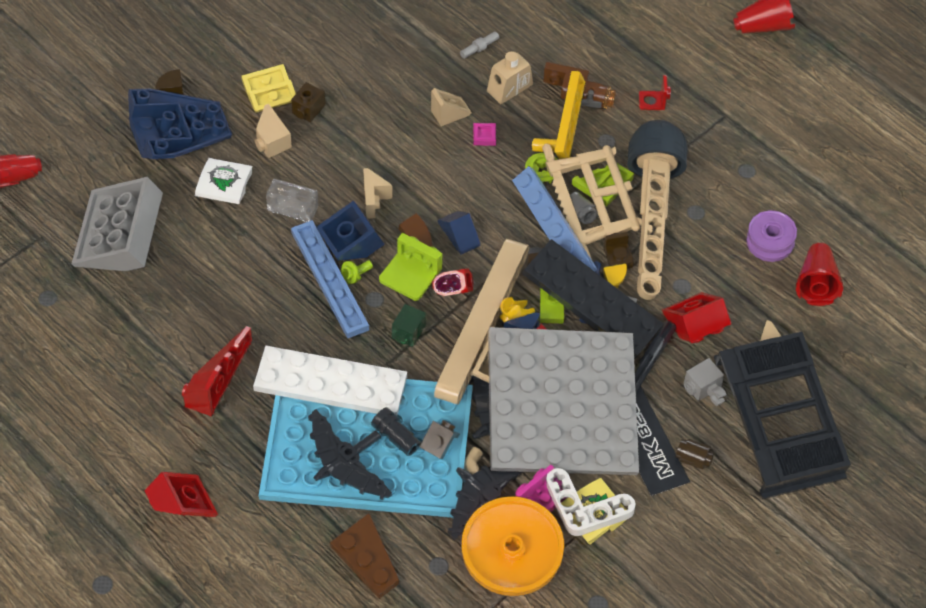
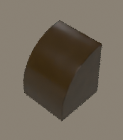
M180 69L163 74L156 82V90L183 95Z

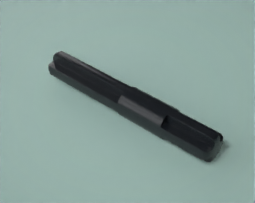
M670 321L664 322L635 368L636 393L675 332L676 325Z

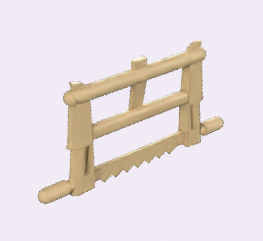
M550 144L543 145L542 149L548 161L546 162V167L550 176H553L552 186L556 187L555 193L559 194L557 200L561 201L560 207L564 208L563 215H566V221L590 258L591 256L586 245L601 240L613 233H624L630 230L637 232L640 230L642 219L636 217L627 192L632 190L630 181L623 182L614 158L616 147L611 148L606 145L602 150L555 160ZM606 161L615 185L598 188L590 165ZM580 168L602 223L600 226L583 231L562 173ZM619 194L627 219L611 223L602 197Z

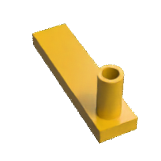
M571 71L557 140L534 138L532 141L533 152H543V145L550 144L553 153H556L559 159L570 158L585 86V80L580 72Z

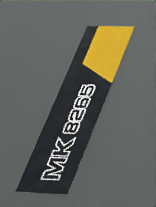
M640 386L636 393L639 473L650 495L653 496L690 483V480L679 459L675 457L676 453Z

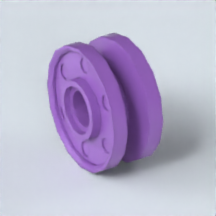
M771 210L760 212L749 223L746 242L749 251L763 261L775 262L783 260L794 249L797 228L794 221L786 214Z

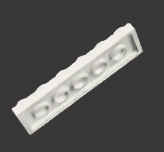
M265 346L253 387L254 391L375 414L388 407L394 412V415H398L407 380V371Z

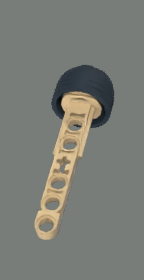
M652 120L642 124L633 134L628 148V168L634 174L642 177L640 205L642 222L638 266L640 275L637 281V292L645 300L654 299L661 289L662 276L658 275L662 271L665 220H667L670 179L683 174L687 168L688 147L686 138L678 127L664 120ZM650 182H657L661 190H654ZM649 202H656L660 209L658 211L652 210ZM650 223H653V226L656 228L653 235H650L652 233V225H649ZM646 243H654L657 247V251H650L647 248ZM645 263H652L656 271L649 272L645 268ZM645 283L651 284L654 288V293L645 291L643 285Z

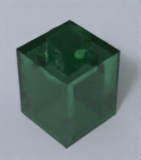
M404 304L392 324V338L400 344H407L413 347L426 327V313Z

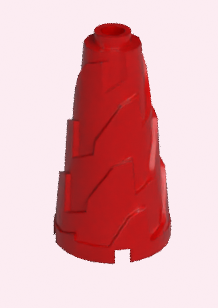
M0 155V189L36 177L38 172L42 171L40 158H35L34 155Z

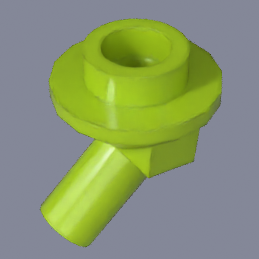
M370 260L358 266L353 261H346L341 266V274L347 284H354L361 279V274L373 269V265Z

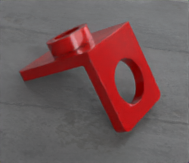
M663 75L661 91H639L640 110H665L666 99H670L671 87L667 86V75ZM654 97L656 103L652 105L644 102V98Z

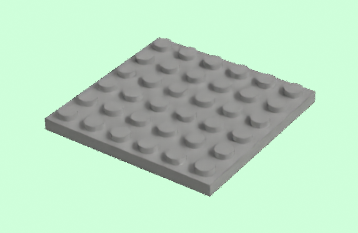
M489 327L491 471L538 472L541 468L546 469L549 465H553L555 469L560 468L567 473L638 475L639 458L633 333Z

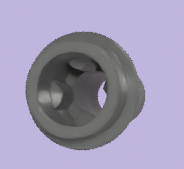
M579 192L572 193L570 198L579 222L584 224L593 222L598 215L596 206Z

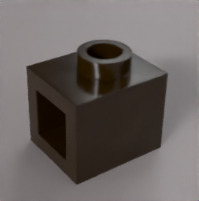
M306 82L291 99L292 114L299 119H304L311 123L325 106V91Z

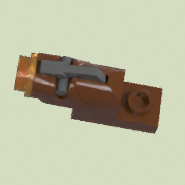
M546 62L543 82L562 86L561 99L566 100L571 71H578L585 80L581 106L600 109L613 107L616 90H612L611 87L600 83L588 81V70Z

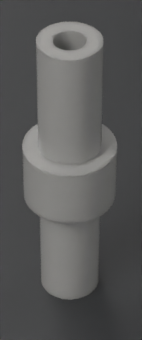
M494 31L484 38L480 37L474 40L472 45L460 51L461 57L465 59L475 52L480 53L485 50L487 45L499 39L498 33Z

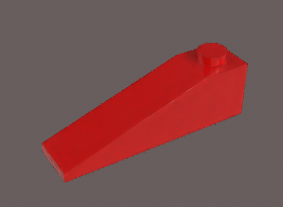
M246 326L198 370L189 383L184 385L182 396L186 408L212 417L252 342L250 327Z

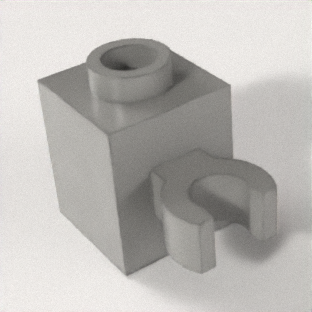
M710 358L686 371L684 387L690 395H693L698 401L709 395L711 401L716 406L725 402L722 397L726 396V392L721 387L724 374Z

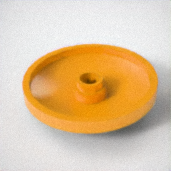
M502 497L484 504L469 518L462 535V557L468 572L481 586L501 595L520 596L541 589L555 576L563 558L564 539L555 517L542 505L522 497Z

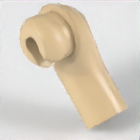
M473 447L465 458L464 470L471 474L481 471L477 464L483 455L480 449Z

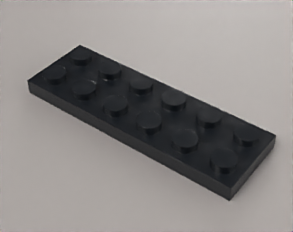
M552 239L522 273L598 332L633 333L634 359L639 356L663 325L656 317Z

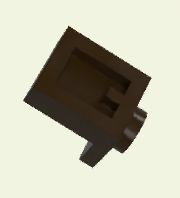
M627 232L613 233L605 236L604 252L609 267L626 264L627 268H633L634 261L628 246L629 236Z

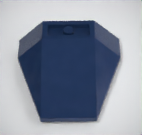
M129 89L128 91L129 124L142 158H175L229 139L232 136L221 105L217 101L155 89Z

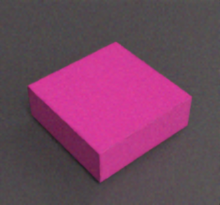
M473 123V144L496 146V123Z

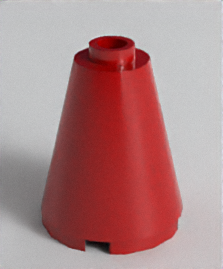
M758 0L737 12L736 18H733L736 31L740 30L742 34L795 29V23H790V19L794 18L789 0Z
M815 243L810 246L796 281L797 295L800 299L802 297L807 300V304L814 306L830 305L834 303V299L842 296L843 281L832 249L825 243Z

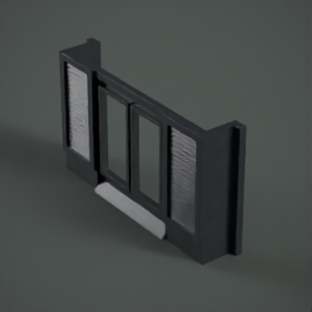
M802 331L719 351L718 355H714L713 358L716 366L723 365L763 480V485L759 490L762 500L847 478L845 473L851 463L831 414ZM796 376H804L811 398L757 410L750 387ZM815 406L823 429L768 442L761 418Z

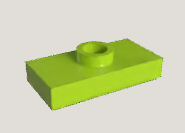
M540 288V323L563 324L564 305Z

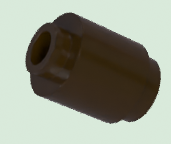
M682 439L675 457L681 459L680 462L703 470L705 466L710 467L714 453L710 452V446L691 439Z

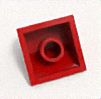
M703 292L662 309L666 319L676 325L675 332L679 338L690 343L700 342L704 339V336L724 331V327L731 325L724 299Z

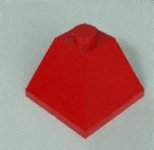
M161 472L144 490L150 505L155 511L204 517H216L218 515L198 475Z

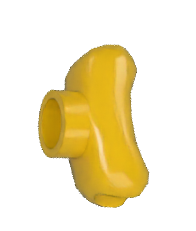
M507 297L501 301L500 309L502 313L499 317L505 323L508 320L535 313V308L524 309L528 304L527 300L517 301L512 297Z

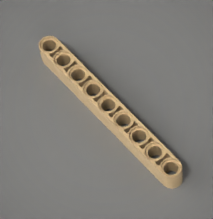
M511 239L504 241L437 382L434 392L435 398L457 405L460 403L471 380L474 367L488 341L489 327H495L502 313L500 309L501 301L510 296L527 259L529 245Z

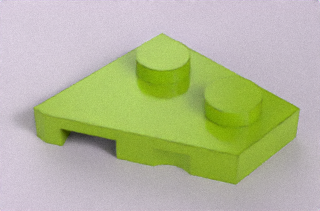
M617 163L623 182H631L634 178V173ZM608 165L605 168H598L592 171L598 188L615 185ZM574 177L572 185L592 197L585 177ZM619 194L603 196L604 205L607 207Z

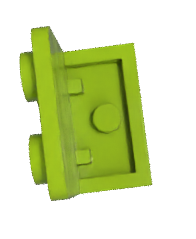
M402 233L397 239V254L379 276V282L414 301H418L442 270V253L437 248L429 247L417 238Z

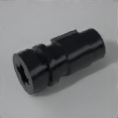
M388 407L380 410L372 419L371 426L379 431L382 436H387L407 456L412 455L419 448L421 441L400 422V418L394 415V412Z

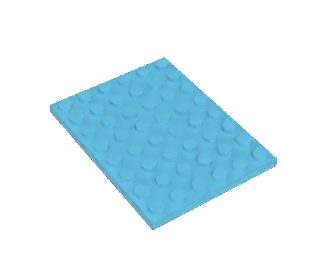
M406 380L397 415L400 418V422L412 431L421 442L433 421L441 423L442 420H445L455 425L454 431L460 433L458 438L453 439L444 458L439 459L420 447L412 455L407 456L387 436L380 434L381 439L362 451L359 457L366 470L377 475L380 480H383L384 484L392 492V496L384 500H380V496L366 492L362 495L358 489L347 484L342 486L340 481L332 476L315 481L313 478L323 465L320 458H316L314 454L317 451L315 440L310 439L313 429L312 422L308 421V416L312 414V411L317 409L331 424L334 434L342 442L350 443L352 446L376 430L371 426L372 419L376 415L375 413L275 395L259 490V500L453 518L450 511L456 507L458 499L456 492L462 490L463 480L456 472V469L458 467L464 469L473 385L467 386L460 403L457 405L434 397L437 382Z

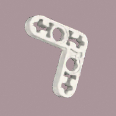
M556 468L547 474V489L566 530L571 535L581 536L627 520L634 514L635 500L628 494H619L583 507L573 483L565 470ZM554 478L562 480V491H560L558 483L553 482ZM564 497H570L574 500V504L570 507H565L560 501ZM620 503H623L624 506H628V510L619 508ZM597 510H603L607 513V517L604 520H598L594 517L593 513ZM573 513H575L577 521L581 522L580 527L573 524Z

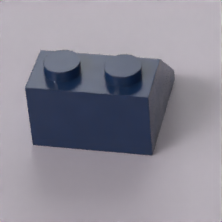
M354 200L316 227L338 261L366 258L385 245Z

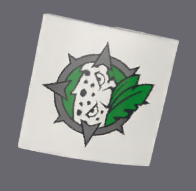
M208 158L199 178L195 196L240 204L246 191V184L252 175V166Z

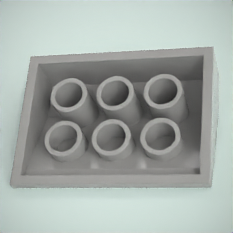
M148 177L91 190L72 265L74 267L117 271L143 268L163 192Z

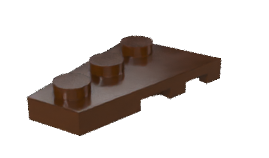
M369 513L330 542V547L379 599L399 584L398 576Z

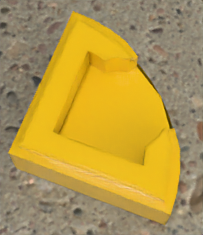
M626 264L603 268L605 280L618 288L626 277Z

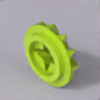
M537 153L528 158L525 169L528 166L533 168L542 183H551L553 180V176H550L548 169L547 171L539 172V168L543 169L546 167V162H548L544 153Z

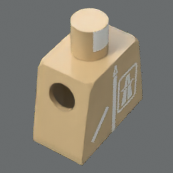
M516 52L506 53L505 58L492 67L487 92L500 104H503L533 85L530 64Z

